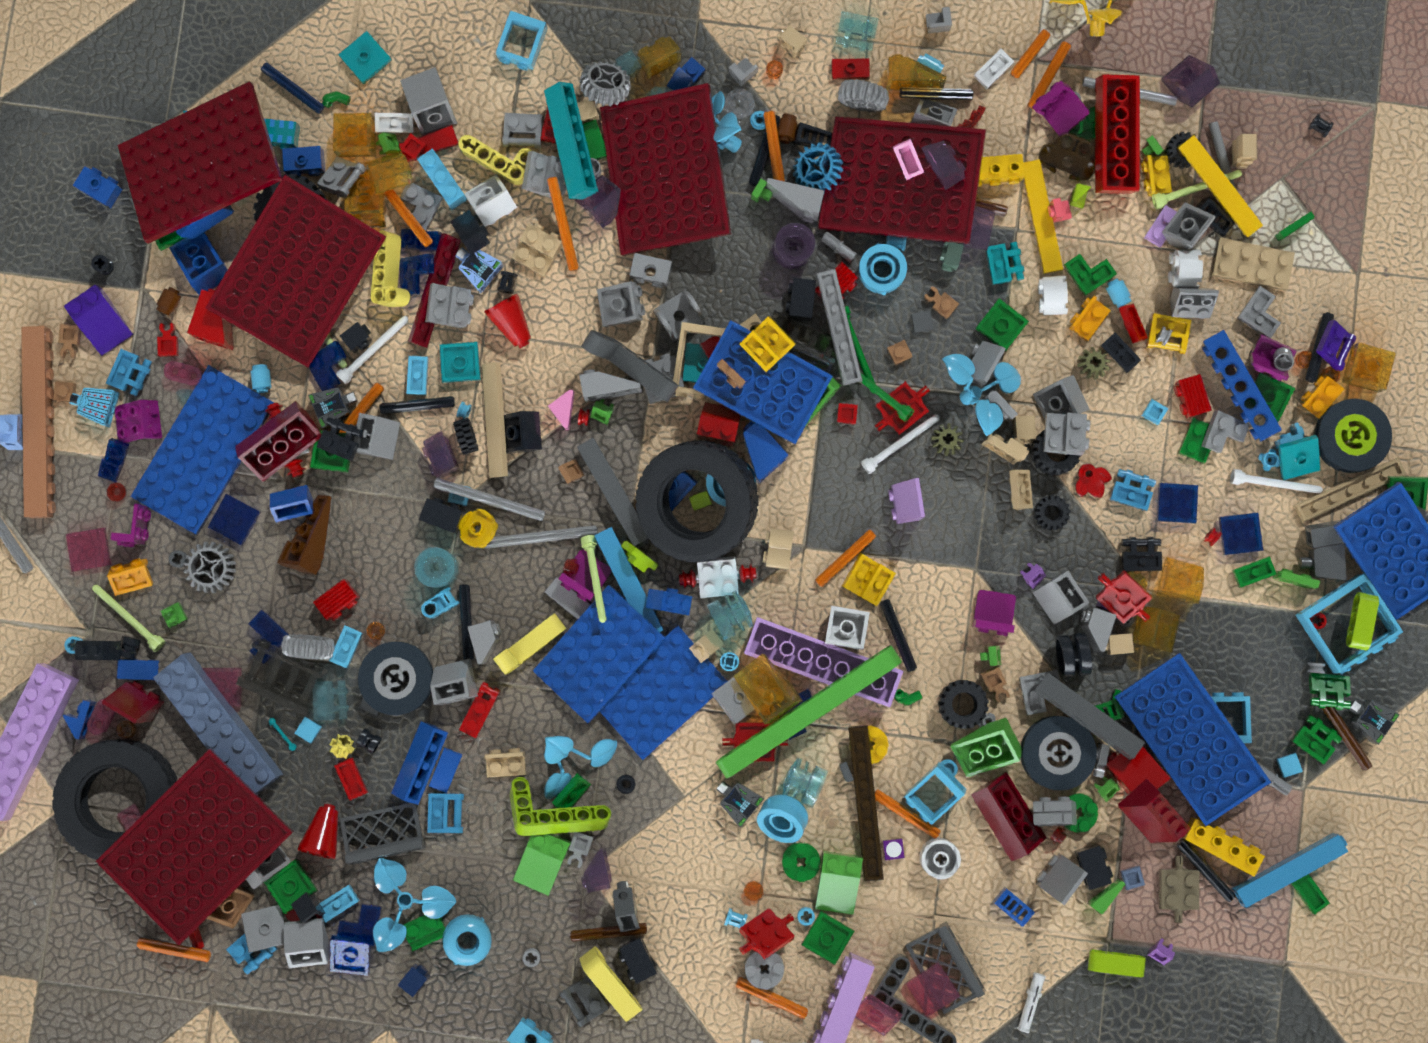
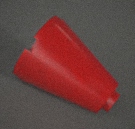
M517 293L484 311L486 316L514 347L519 346V348H522L530 343L528 340L531 339V335Z
M324 804V807L319 806L298 845V851L303 853L308 851L314 856L328 859L336 858L338 811L335 810L336 806Z

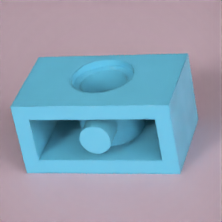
M522 1018L507 1038V1041L510 1043H530L527 1041L526 1036L532 1034L537 1039L535 1043H553L554 1041L551 1039L550 1033L545 1030L540 1031L536 1028V1023L529 1018Z

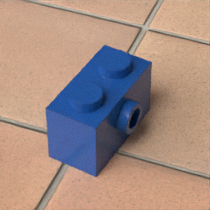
M321 146L282 149L283 169L288 176L290 174H297L298 177H301L303 174L319 176L320 173H325L324 150Z
M84 166L73 186L105 206L112 208L123 190L118 186L119 182L109 176L107 179L102 177L103 173L94 167L90 170Z
M307 485L270 494V510L275 522L313 514V498Z
M667 588L666 591L649 589L645 608L689 615L692 596L678 594L677 589Z

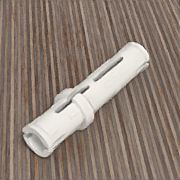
M1034 972L1030 988L1026 991L1028 995L1019 1026L1017 1027L1022 1032H1030L1038 1000L1042 997L1041 990L1046 978L1043 974Z

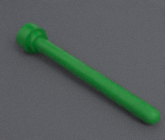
M845 306L856 357L863 374L875 383L849 319L851 318V311L849 306Z
M861 373L862 381L860 382L893 407L900 419L906 422L913 415V408L909 405H901Z

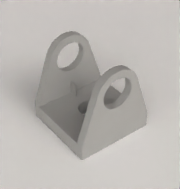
M686 290L653 310L673 343L680 338L682 322L698 325L705 324L698 304ZM682 312L685 318L682 321H676L674 314Z

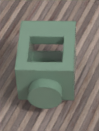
M944 242L943 248L946 250L943 249L940 256V261H943L942 270L948 272L957 270L964 245L955 242Z

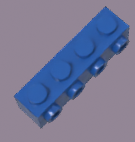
M420 722L391 794L403 801L419 804L448 732L435 725Z

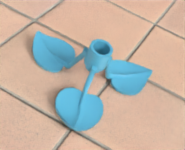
M719 91L712 97L715 122L719 125L714 133V140L720 142L718 144L720 149L726 148L735 153L740 148L742 141L734 136V134L741 131V127L738 124L736 115L732 112L726 114L720 121L717 119V114L723 110L725 104L724 94Z
M951 354L944 357L942 360L953 381L959 385H966L963 387L964 391L959 396L961 402L964 405L977 403L975 411L979 424L985 435H990L1001 426L1003 414L997 404L989 403V400L978 399H980L983 391L996 384H999L1001 391L1004 393L1016 391L1021 384L1020 374L1009 363L1001 362L996 365L993 371L996 381L980 389L977 386H970L973 381L971 375L975 373V366L967 356Z
M546 737L544 758L549 764L557 763L560 773L552 774L547 780L544 791L545 798L552 799L557 797L572 779L569 773H564V768L560 762L568 756L570 751L591 760L593 767H600L613 757L617 748V741L611 739L601 740L593 746L591 755H586L573 748L574 743L569 737Z
M379 858L374 870L375 884L381 892L386 894L395 889L399 894L397 903L400 908L395 921L386 917L380 919L375 924L373 937L377 951L387 952L393 950L404 941L406 927L398 923L403 909H409L413 903L423 904L422 911L424 915L431 919H438L446 915L456 904L455 897L442 887L429 886L422 891L423 900L413 899L410 893L402 892L398 888V886L403 885L406 881L407 874L405 868L396 861Z

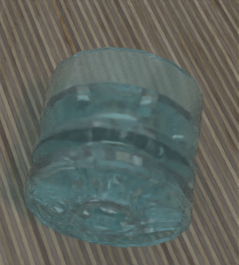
M438 547L422 551L414 564L418 580L422 584L436 589L452 585L459 573V563L456 557L450 551ZM438 563L439 571L433 572L432 565Z
M736 590L731 592L735 599L732 602L728 595H725V606L718 599L707 605L724 641L736 635L734 629L736 625L742 631H745L742 624L743 621H746L749 628L754 626L751 612L744 599Z
M797 757L784 779L782 795H788L790 789H792L791 797L795 798L798 793H801L800 802L813 808L825 782L828 770L816 765L812 772H809V762L807 761L803 768H799L802 759Z

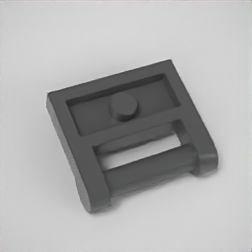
M585 976L559 993L578 1020L576 1023L579 1027H582L609 1009L599 989L588 976ZM576 991L589 1014L586 1016L582 1014L571 996L572 992Z

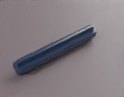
M269 63L263 64L261 71L316 113L320 114L324 110V105Z

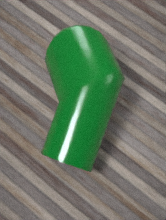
M338 91L330 92L323 96L322 104L327 108H330L333 102L336 101L349 105L351 96Z
M897 689L894 699L898 703L909 706L923 699L919 690L908 694L902 689Z

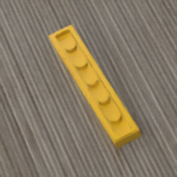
M1192 135L1177 147L1246 237H1249L1263 226L1195 135Z
M1040 159L1023 162L1025 173L1023 180L1043 273L1048 274L1062 271L1063 265L1053 218L1048 213V206L1050 204Z

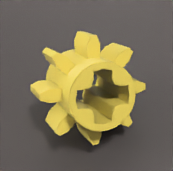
M338 734L336 739L332 738L329 744L332 746L330 752L336 758L344 757L346 759L355 749L352 747L354 741L348 735L340 736Z

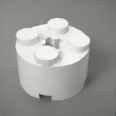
M1175 250L1170 252L1169 263L1172 265L1171 271L1168 272V282L1172 283L1173 287H1200L1197 282L1202 281L1203 260L1198 258V255H1202L1200 250Z
M1066 276L1042 277V279H1039L1038 294H1042L1039 302V313H1043V315L1067 314L1068 291L1067 281H1065Z
M933 838L924 843L919 855L920 864L926 873L936 879L950 878L961 864L959 850L947 839ZM938 854L944 857V859H941V863L935 860Z

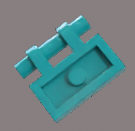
M1017 242L1010 243L1011 250L1006 251L1005 243L985 248L992 285L1011 282V274H1016L1017 281L1024 280L1023 272H1025L1024 265L1021 264L1020 255L1022 254L1021 249H1018ZM1008 257H1013L1014 267L1009 266Z

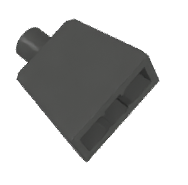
M1344 543L1311 549L1308 551L1309 557L1299 558V568L1309 569V575L1314 578L1335 581L1346 580Z

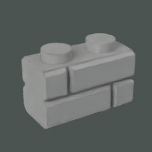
M1040 797L1039 801H1033L1034 825L1066 826L1077 824L1076 802L1070 800V797H1058V801H1051L1050 797Z

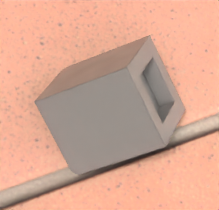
M943 7L941 13L926 14L928 34L951 30L950 7Z
M744 58L737 65L734 62L729 66V74L740 86L744 85L758 73V66L756 64L753 66L747 58Z

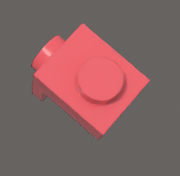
M1056 198L1050 202L1048 213L1053 218V223L1072 218L1068 200L1061 201L1060 198Z

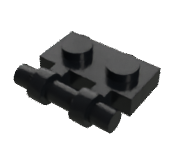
M328 417L326 424L330 425L332 429L330 432L323 430L317 448L353 462L359 447V443L353 440L355 436L360 438L363 435V430L358 429L356 425L345 424L341 419ZM340 430L346 432L345 438L339 436Z
M1129 537V539L1121 540V545L1129 546L1130 552H1122V571H1162V552H1154V546H1161V538L1146 537V539H1136V537ZM1137 546H1146L1147 552H1137Z

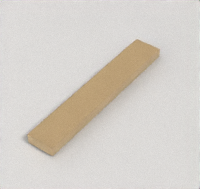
M493 362L482 365L489 478L508 476L501 367L500 362Z
M1398 457L1295 504L1293 507L1301 523L1387 484L1388 476H1405L1407 474Z

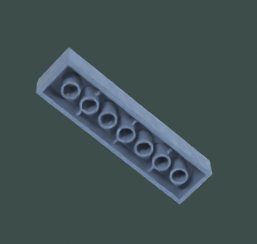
M192 653L182 654L153 677L207 750L212 749L257 795L283 775Z

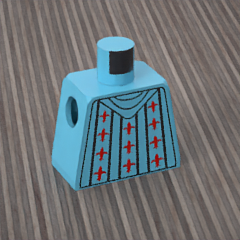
M83 388L81 395L72 393L69 402L72 405L78 406L77 414L110 428L120 393L108 389Z

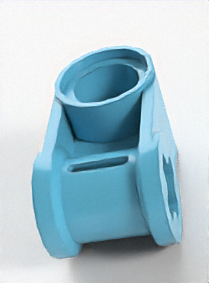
M448 587L424 602L421 611L425 617L433 619L460 603L455 600L450 592L451 588ZM430 604L436 607V611L432 615H428L426 612V608Z

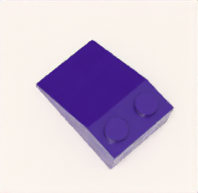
M96 284L64 305L73 321L101 356L134 335L105 291Z

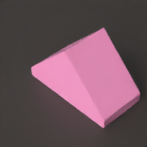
M911 139L893 146L906 180L924 173Z
M573 390L567 391L548 405L565 430L570 429L575 395Z

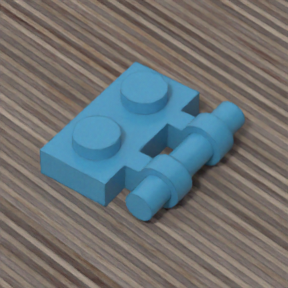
M120 349L105 384L122 391H126L128 385L133 386L130 394L137 396L139 391L143 389L146 375L150 373L151 369L149 368L152 361L144 359L142 365L137 364L140 356ZM134 370H139L136 380H131Z
M1119 469L1117 476L1123 478V483L1115 481L1109 500L1148 511L1153 492L1147 491L1146 488L1147 486L1154 487L1156 480L1144 474L1143 476L1135 474L1128 469L1126 471ZM1130 481L1140 483L1139 488L1129 485Z
M243 934L226 950L238 964L246 960L248 964L243 968V971L249 974L252 970H257L260 967L259 964L265 959L273 956V952L278 948L275 946L260 950L261 953L254 958L251 955L253 952H248L246 937Z

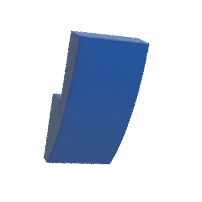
M120 659V661H117V679L154 680L153 677L158 674L159 661Z
M444 747L429 787L447 793L462 754Z

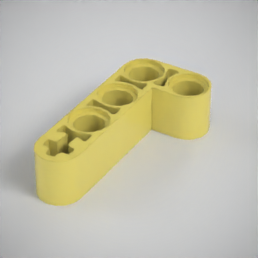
M464 135L459 139V147L465 156L514 185L523 184L526 162H522V158L528 155V152L531 151L530 149H521L512 161L470 135ZM471 143L472 147L475 149V152L470 147L465 148V144L469 145ZM488 152L489 156L486 159H481L480 154ZM498 162L505 163L503 168H496ZM515 171L521 172L519 178H512V174Z
M382 230L380 233L385 235L386 238L374 257L371 301L386 307H403L409 303L410 293L408 290L397 287L401 238L397 234Z
M553 614L509 649H505L493 660L502 672L507 675L567 628L557 615Z
M596 946L579 958L584 972L626 1022L643 1010L637 999L607 965L603 954Z

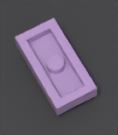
M1165 205L1144 238L1160 248L1166 240L1162 231L1177 212Z

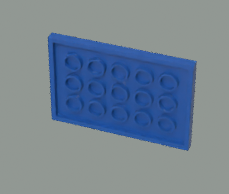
M730 320L693 389L787 441L796 444L833 376L790 352L785 354L772 368L765 372L740 346V343L752 331ZM721 359L746 381V384L741 389L738 387L733 388L726 381L728 377L717 367V363Z
M1397 482L1333 526L1395 620L1428 599V524L1402 483Z
M610 585L602 591L606 621L604 623L599 621L596 602L594 601L533 670L539 678L587 723L594 719L666 638Z
M679 626L665 636L666 638L600 711L642 760L713 698L711 693L728 682L708 658L700 663L689 649L694 643Z

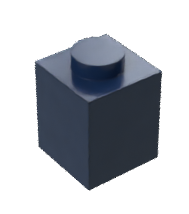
M414 964L399 982L398 986L413 998L430 977L428 970L421 964Z

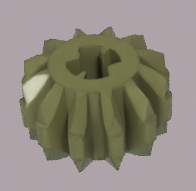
M1091 347L1089 351L1085 349L1083 355L1078 357L1082 362L1078 363L1077 366L1084 368L1080 373L1084 374L1087 372L1086 378L1088 379L1092 375L1094 380L1098 379L1099 375L1103 377L1105 376L1104 371L1110 369L1106 364L1110 363L1111 360L1105 359L1108 355L1107 352L1103 355L1101 354L1102 348H1098L1097 351H1095L1094 347ZM1094 360V362H1097L1098 365L1094 366V364H1090V362Z
M950 423L946 425V429L941 424L939 426L940 431L937 429L933 431L937 436H932L931 440L937 442L932 447H940L937 450L938 454L944 450V456H947L949 451L954 455L956 454L955 449H961V446L957 443L964 442V439L958 438L963 433L958 432L956 434L955 431L958 427L955 426L951 430ZM946 435L950 436L949 439H952L948 444H945L946 441H943Z

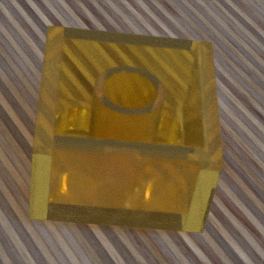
M372 113L333 114V151L338 157H376V133H374V116Z
M1363 343L1351 346L1342 383L1378 393L1387 390L1396 353Z

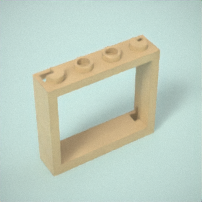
M682 322L673 378L676 384L679 385L687 332L721 337L725 328ZM678 386L675 391V396L687 398V394L695 395L694 399L706 400L707 397L692 388Z

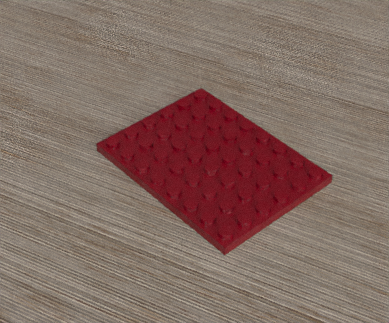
M250 81L117 145L143 239L148 244L283 180L255 88Z
M708 83L621 102L618 106L612 104L611 107L609 105L600 107L620 254L622 256L731 235L719 145L714 140L716 124L711 90Z
M835 116L831 147L835 148L836 153H839L841 156L840 159L843 161V164L840 167L843 168V172L838 173L841 179L835 180L837 185L832 184L830 191L825 188L819 229L970 244L986 129ZM911 139L924 173L906 180L893 146Z
M284 175L283 180L280 181L205 308L308 368L386 236L287 175Z
M209 749L95 862L179 946L294 831L212 749Z

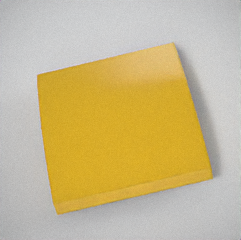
M770 316L740 343V346L765 372L772 368L796 345Z
M860 553L844 580L842 587L867 602L878 606L896 573Z

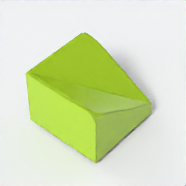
M1080 183L1076 184L1073 188L1070 206L1084 208L1087 193L1091 186Z
M707 491L689 497L694 511L708 505L712 506Z

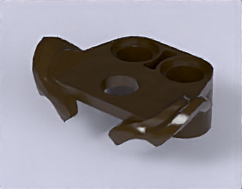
M1063 132L1053 144L1047 143L1040 149V162L1053 173L1060 169L1071 174L1068 179L1085 181L1089 180L1095 172V161L1091 159L1093 145L1088 139L1070 132ZM1063 137H1070L1072 143L1069 146H1063L1061 144ZM1083 143L1090 146L1089 151L1086 153L1079 151V146ZM1068 156L1073 159L1072 166L1064 167L1062 165L1064 157Z

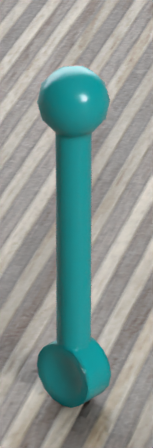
M270 718L268 723L270 725H273L275 729L279 732V734L283 737V739L288 743L289 750H296L297 745L295 743H292L288 739V737L276 724V720L274 718Z

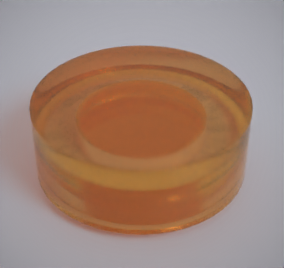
M750 881L745 885L744 894L747 899L757 901L763 896V886L758 881Z

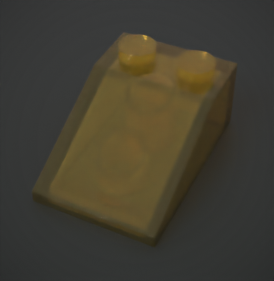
M895 54L888 58L886 65L887 91H899L900 87H944L946 82L945 75L900 54Z
M383 169L366 170L363 175L358 177L345 198V212L372 228L386 227Z
M761 654L733 676L764 724L775 722L802 702L792 684L765 654Z

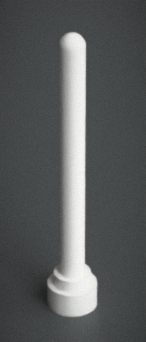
M402 316L347 369H340L336 375L347 385L352 380V374L408 322V317Z
M937 414L933 415L874 458L870 457L861 461L865 471L868 474L874 472L878 463L940 420V416Z
M1233 469L1230 475V483L1235 485L1247 482L1318 494L1323 491L1321 486L1246 475L1245 472L1238 469Z

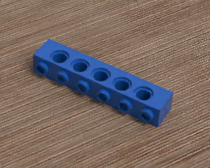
M1225 330L1204 340L1202 350L1207 357L1211 356L1214 361L1211 364L1216 374L1220 372L1222 375L1221 383L1226 390L1230 389L1233 394L1230 398L1235 407L1240 406L1242 410L1240 415L1245 424L1249 422L1252 427L1249 431L1254 440L1259 439L1262 442L1282 431ZM1224 349L1227 352V356L1219 359L1215 354L1216 351ZM1228 366H1234L1237 372L1234 375H1228L1225 369ZM1243 382L1246 385L1245 391H1236L1235 384ZM1247 399H1253L1256 406L1248 409L1245 407L1244 402ZM1261 415L1265 418V423L1260 426L1256 425L1254 418Z

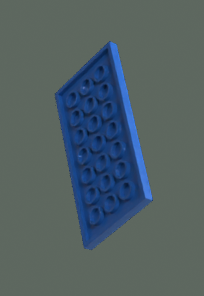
M208 365L130 497L198 535L241 463L235 446L263 426L270 414L265 413V410L268 409V405L274 402Z
M1177 653L1114 696L1205 826L1271 783L1180 653Z

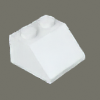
M497 174L464 193L485 227L494 224L499 218L510 214L517 208Z
M831 606L825 644L864 650L870 612Z

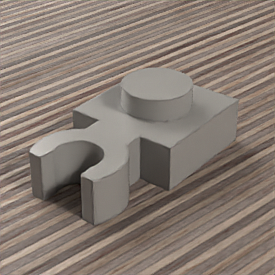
M1098 743L1093 776L1104 777L1110 745Z
M574 832L569 848L574 854L568 859L569 865L572 859L576 858L579 861L578 868L582 866L583 859L581 856H588L593 836Z

